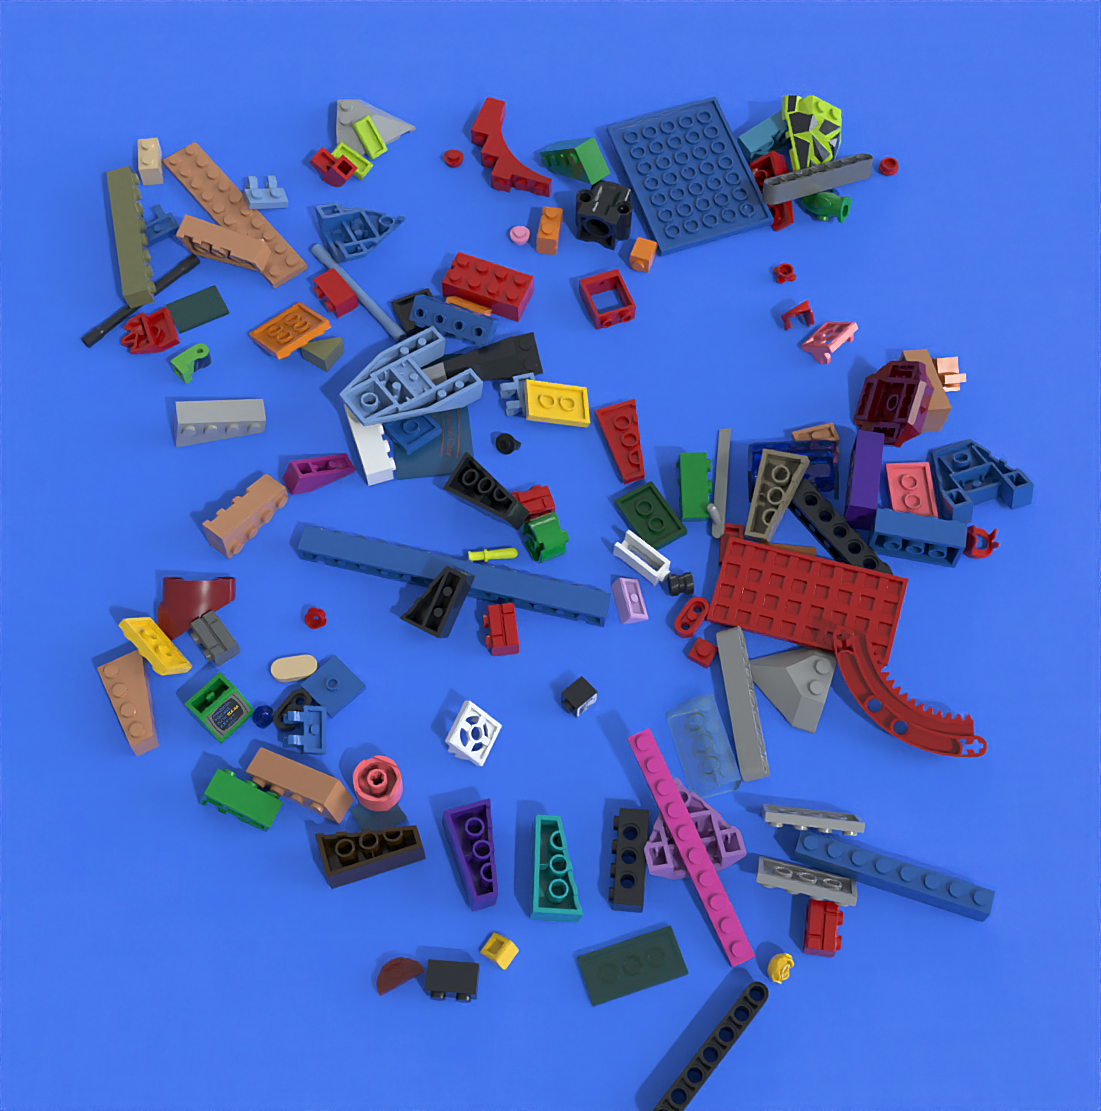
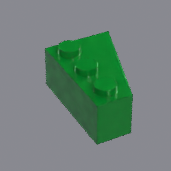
M707 452L680 453L676 461V468H679L677 482L680 491L681 522L707 521L710 515L707 511V506L713 504L709 502L708 493H712V481L708 480L707 473L711 472V460L707 459Z
M224 768L223 770L217 769L199 804L206 806L207 802L219 807L218 812L225 815L228 812L238 817L239 821L267 832L283 802L279 800V796L270 791L265 793L257 789L258 786L252 781H242L236 778L234 772Z

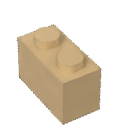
M158 138L138 139V170L143 186L163 184V156Z

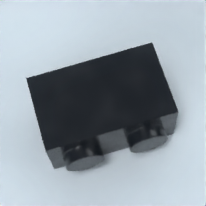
M428 959L425 984L426 995L430 996V999L444 1001L446 997L456 998L455 1001L461 1003H470L471 999L477 1000L480 973L479 963Z

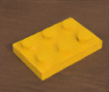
M526 379L524 383L526 420L585 428L589 426L590 417L586 387Z
M151 617L126 618L119 623L118 626L123 631V635L133 642L138 648L139 654L151 663L152 669L157 674L164 676L187 673L192 668L191 663Z

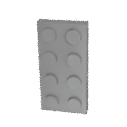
M762 804L761 815L764 821L768 822L769 826L783 827V824L793 825L794 829L798 830L816 827L817 831L832 833V829L842 830V834L857 836V832L864 833L865 823L856 814Z
M762 856L758 858L756 882L760 883L763 887H778L795 895L803 893L809 895L812 899L819 901L824 899L831 900L843 907H848L849 905L856 906L858 898L856 879Z

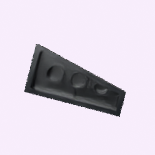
M467 451L443 487L455 499L519 531L530 513Z

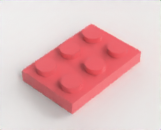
M929 462L886 463L884 471L890 509L897 512H911L915 515L938 518Z

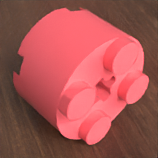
M381 755L373 756V758L366 761H361L354 770L353 786L356 798L363 807L372 811L386 812L400 800L403 793L402 777L397 764L392 759Z

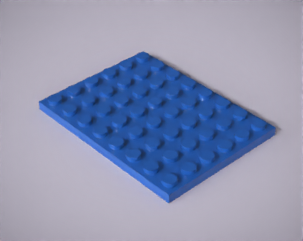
M716 96L607 126V134L654 241L657 242V248L661 256L773 224V216L767 204L762 202V193Z

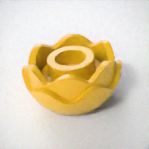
M780 953L771 959L767 972L772 982L782 984V980H786L789 977V969L794 966L792 956L787 953Z

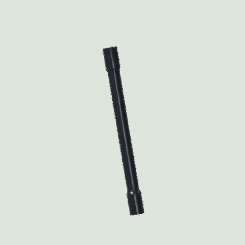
M192 253L180 262L176 268L154 284L156 288V293H153L154 297L199 265V258ZM127 304L100 326L81 338L82 342L86 347H92L143 305L130 308Z

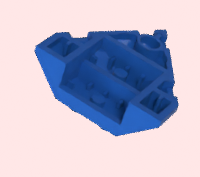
M339 203L315 206L322 239L336 263L366 257L402 224L406 218L399 215L397 218L386 216L384 212L354 207V209L343 208L342 204Z

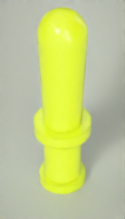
M513 547L488 551L483 549V551L478 552L468 551V558L471 561L484 560L488 562L490 559H513L518 555L517 549Z

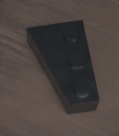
M447 565L432 581L422 596L418 597L413 606L399 619L437 638H448L475 579V575L457 566Z

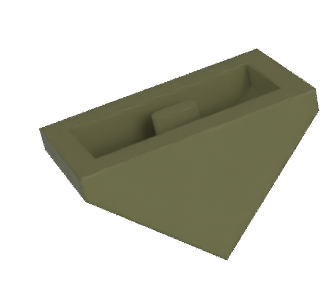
M342 337L312 341L301 347L303 359L325 372H328L345 352Z

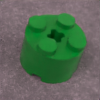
M555 512L546 513L522 524V534H527L528 541H525L526 548L535 562L539 561L538 564L566 553V543L569 542V537L566 530L561 529Z

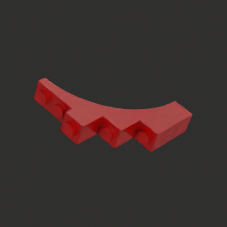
M487 96L471 128V143L483 146L481 150V165L493 168L491 188L510 193L512 187L539 196L550 197L552 193V179L542 176L523 165L511 153L504 141L501 129L506 116L505 101Z

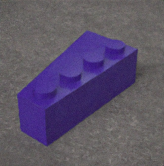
M490 798L443 812L442 824L472 912L495 905L498 898Z

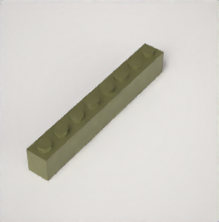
M130 166L108 171L106 174L123 297L130 308L155 302L153 293H156L154 282L151 280V277H154L152 267L149 264L151 255L146 247L149 245V241L144 233L147 227L145 220L141 217V215H144V209L140 202L142 195L137 186L140 184L137 173H133Z

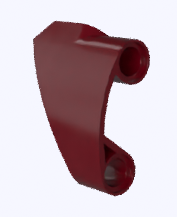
M164 577L162 602L158 608L159 628L173 641L190 629L191 623L198 618H202L203 615L211 610L216 612L234 601L236 596V578L216 577L210 580H184L182 577Z

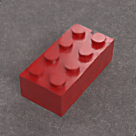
M458 251L451 264V269H448L442 281L443 297L457 296L492 309V314L519 322L534 292V276Z

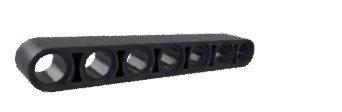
M755 981L747 986L653 1111H684L766 1003L769 991L765 984ZM750 991L760 992L762 1000L754 1001L750 997ZM742 1010L747 1015V1020H737L734 1012ZM722 1030L728 1031L732 1036V1040L729 1042L721 1040L719 1032ZM707 1050L714 1052L716 1061H706L703 1057V1052ZM690 1071L698 1072L701 1081L699 1083L690 1082L687 1073ZM673 1092L682 1093L685 1097V1102L683 1104L674 1103L671 1094Z

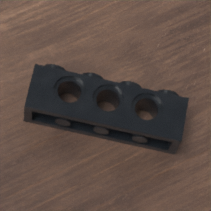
M620 808L619 816H614L613 830L618 831L617 839L612 840L611 854H616V863H611L610 878L615 879L614 887H609L608 902H613L612 910L638 913L643 911L646 871L644 848L648 837L649 810ZM632 832L636 835V838L634 840H627L624 834ZM624 856H631L635 862L626 864L622 858ZM628 879L632 881L633 886L631 888H624L620 882Z

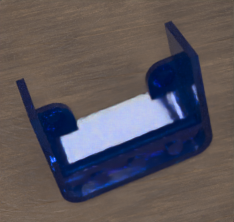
M835 441L758 442L748 446L749 503L752 502L763 449L807 456L810 463L802 480L806 478L810 483H816V487L823 492L834 490V500L839 499L838 456Z

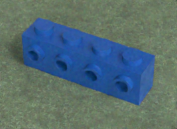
M422 294L415 295L409 320L414 321L418 327L427 328V326H434L440 334L448 332L454 334L453 338L462 341L469 339L473 341L472 344L480 347L493 343L499 319Z

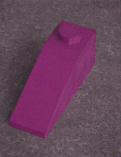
M346 453L290 461L282 479L291 495L314 491L354 473L356 469Z

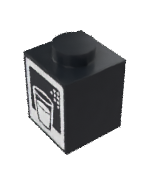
M581 676L561 693V706L568 714L572 713L577 718L597 701L598 691Z

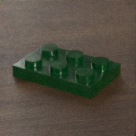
M652 481L614 500L615 507L635 535L656 551L687 535L686 527Z

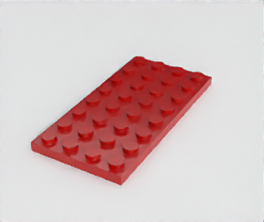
M730 536L709 608L707 622L730 628L740 626L742 631L834 654L833 633L838 627L844 626L850 628L854 636L870 635L876 637V640L871 645L878 646V649L873 652L874 655H881L877 664H884L887 667L909 579ZM841 630L840 635L836 637L837 640L842 642V647L837 646V653L842 650L854 652L852 644L847 647L846 640L850 639L851 636L846 634L845 630Z

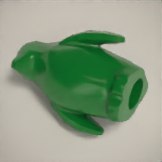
M819 192L802 197L801 203L806 209L818 215L817 220L828 222L829 218L837 217L838 222L843 223L850 212L852 200L848 196L840 197L830 192Z

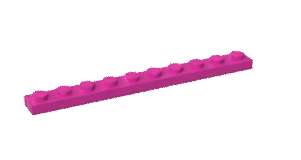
M650 728L628 737V744L731 967L756 957Z

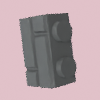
M214 610L191 623L190 627L193 632L190 636L197 646L202 644L204 647L202 653L209 663L214 661L217 666H221L229 659L240 654L241 650L238 643Z

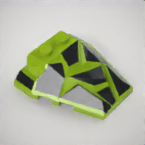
M785 95L782 97L781 115L782 120L787 121L789 131L785 132L786 139L791 138L792 149L789 150L793 172L834 161L842 141L841 109L814 95H808L804 98L798 95Z

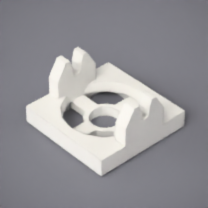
M464 701L445 740L450 745L447 751L455 753L454 756L457 758L470 760L476 766H483L502 725L471 701ZM468 717H472L471 721L476 723L470 725L465 720ZM483 725L486 728V736H484ZM474 727H477L480 732L477 740H474L471 736V731ZM461 728L466 731L468 738L465 746L462 745L460 740ZM480 742L483 744L479 750L471 751L475 743Z

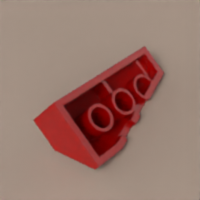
M774 151L748 164L762 195L765 179L789 173L785 156ZM792 200L775 205L767 204L774 219L771 225L775 231L778 232L794 223Z

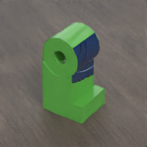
M201 343L196 344L170 360L173 372L185 384L193 380L191 376L193 373L211 364L208 346Z

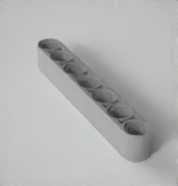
M737 626L717 632L716 638L740 773L744 782H750L769 777L770 772L745 637L741 627Z

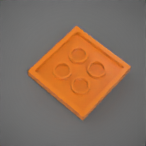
M299 301L248 334L253 342L280 360L288 357L297 348L305 346L308 341L316 336L324 334L331 325L326 318Z

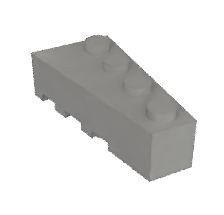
M263 399L175 402L173 429L176 447L263 433L265 430L266 416Z

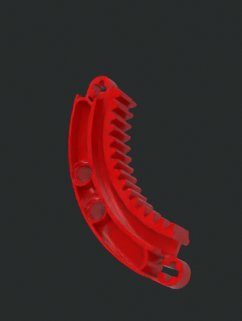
M844 626L838 627L834 631L835 655L843 678L856 701L879 726L903 742L927 752L952 757H980L986 753L987 743L984 738L974 735V720L970 714L966 713L964 719H962L961 715L956 713L952 719L950 712H947L944 717H942L941 710H937L933 714V708L930 706L924 711L923 703L915 706L916 699L912 698L907 701V692L900 695L901 687H892L895 680L886 679L890 673L881 672L885 666L884 664H877L881 655H874L873 653L878 649V646L871 645L876 640V637L870 635L854 636L853 631ZM841 630H845L846 634H850L851 637L846 640L847 647L852 644L854 652L842 650L837 653V646L842 647L841 640L836 638L837 635H840ZM871 699L879 700L881 703L880 710L877 712L869 711L867 708L868 701ZM897 721H904L907 724V730L902 734L896 733L893 729ZM959 739H966L965 745L973 744V740L977 739L978 743L983 744V748H979L978 753H974L973 749H965L968 754H961L963 746Z

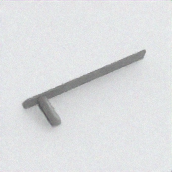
M731 428L719 429L714 504L707 506V511L713 520L712 535L714 538H721L724 535Z

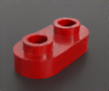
M691 598L676 617L674 631L679 637H692L708 616L709 603L704 598ZM694 609H699L701 612L696 613ZM687 626L689 629L683 630L681 627Z

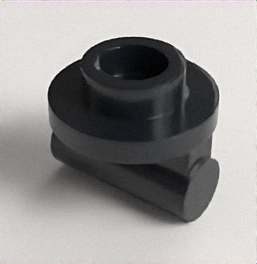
M501 433L496 438L498 451L505 455L511 454L521 446V442L514 439L508 433Z

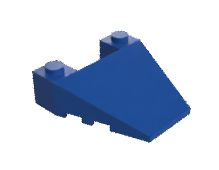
M969 439L932 450L931 455L940 511L945 520H957L965 524L971 523L973 505L999 497L1003 499L1011 510L1032 503L1034 484L1026 474L1018 468L1014 470L1009 467L1004 459H996L991 455V451L975 441Z

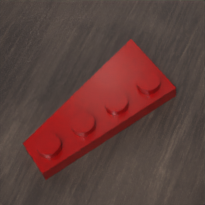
M635 399L595 410L596 419L623 483L628 484L644 479L645 470Z

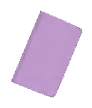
M617 579L611 585L621 624L648 620L638 579Z

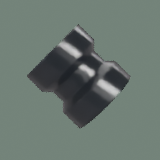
M685 572L679 576L676 574L668 575V589L671 597L678 596L680 593H685L686 595L694 594V581L691 572Z

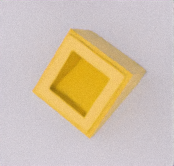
M494 932L480 953L505 970L519 950L511 940Z

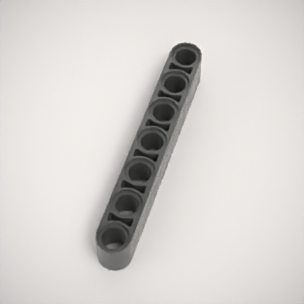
M866 153L855 154L765 179L762 202L775 205L867 179L871 176L873 156Z

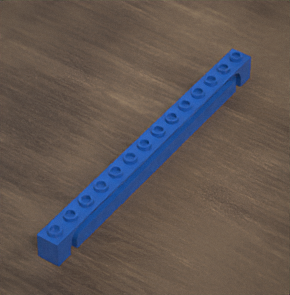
M305 526L297 547L299 558L315 563L322 561L325 562V565L429 588L428 586L447 565L457 566L475 575L467 597L498 604L513 603L516 608L578 621V619L585 620L587 624L600 627L605 625L610 605L611 593H607L602 589H588L580 584L570 585L562 583L557 579H543L535 574L525 575L512 569H498L490 564L480 565L471 560L453 559L449 555H435L427 550L417 551L404 545H390L382 540L372 541L363 536L354 537L346 535L341 531H327L319 526Z

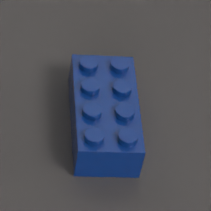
M877 508L869 528L867 545L872 547L878 555L955 568L966 546L967 524L960 523L957 520L948 521L934 516L925 517L911 512L903 513L889 508Z

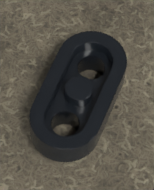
M293 690L274 712L273 722L279 731L288 732L297 726V724H283L282 721L283 714H287L288 711L301 712L303 705H297L298 701L302 700L304 701L303 705L312 706V698L307 690Z

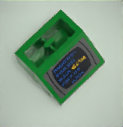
M220 672L184 703L189 715L220 744L256 713L240 691Z

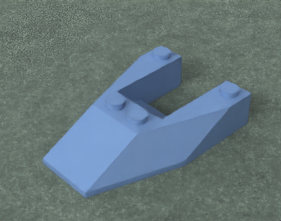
M431 326L380 352L339 394V398L363 426H370L465 407L481 398L483 381L469 368L437 386L433 384L420 368L444 356L445 339L434 326Z

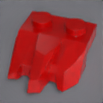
M166 307L148 316L142 312L130 318L123 327L130 333L122 338L121 345L131 347V354L163 352L180 343L170 311Z

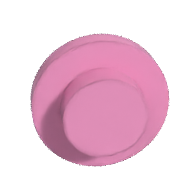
M516 226L511 229L510 238L515 244L523 245L529 240L530 231L524 226Z

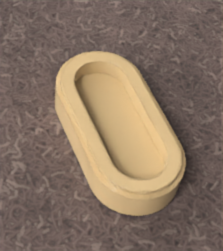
M311 655L280 658L274 661L271 666L273 678L281 683L307 679L318 670L317 661Z

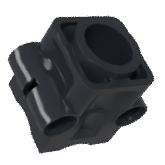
M599 180L591 186L590 190L582 189L578 191L576 195L575 216L577 226L576 239L585 242H597L611 250L615 249L618 240H627L631 233L632 191L625 186L605 180Z

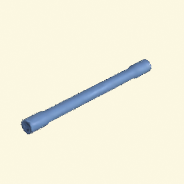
M321 244L313 246L311 252L329 270L334 268L355 292L357 299L385 327L386 331L397 343L404 341L407 338V334L336 263Z

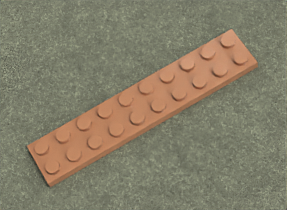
M196 142L162 160L166 169L216 225L252 238H260L266 242V245L272 252L263 273H259L274 289L308 269L305 261L257 209H248L243 193Z

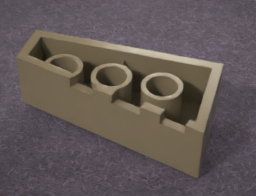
M763 449L744 534L747 539L764 543L771 542L810 463L807 456Z

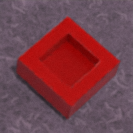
M698 637L687 659L708 669L718 652V647Z

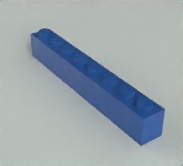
M801 830L797 837L792 861L832 874L856 879L857 882L980 922H984L991 914L995 895L993 890L807 830Z

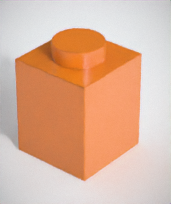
M638 237L630 254L629 268L648 273L656 256L657 242Z

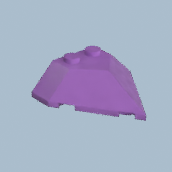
M675 776L674 782L716 872L724 870L745 857L747 853L741 832L734 825L731 826L722 819V815L695 792H691L683 786L682 781ZM659 813L652 834L644 848L649 874L671 880L690 877L663 817Z

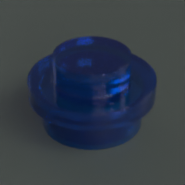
M264 705L258 706L254 710L252 721L257 727L264 729L273 722L272 707Z

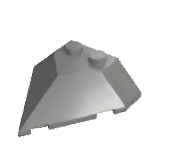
M361 99L337 100V146L340 142H343L362 157H364L363 154L366 151L351 125L364 116H370L385 145L399 139L400 135L407 131L411 133L416 130L415 126Z
M805 647L749 660L754 685L775 709H778L785 716L788 724L793 728L815 734L836 667V655L819 649Z

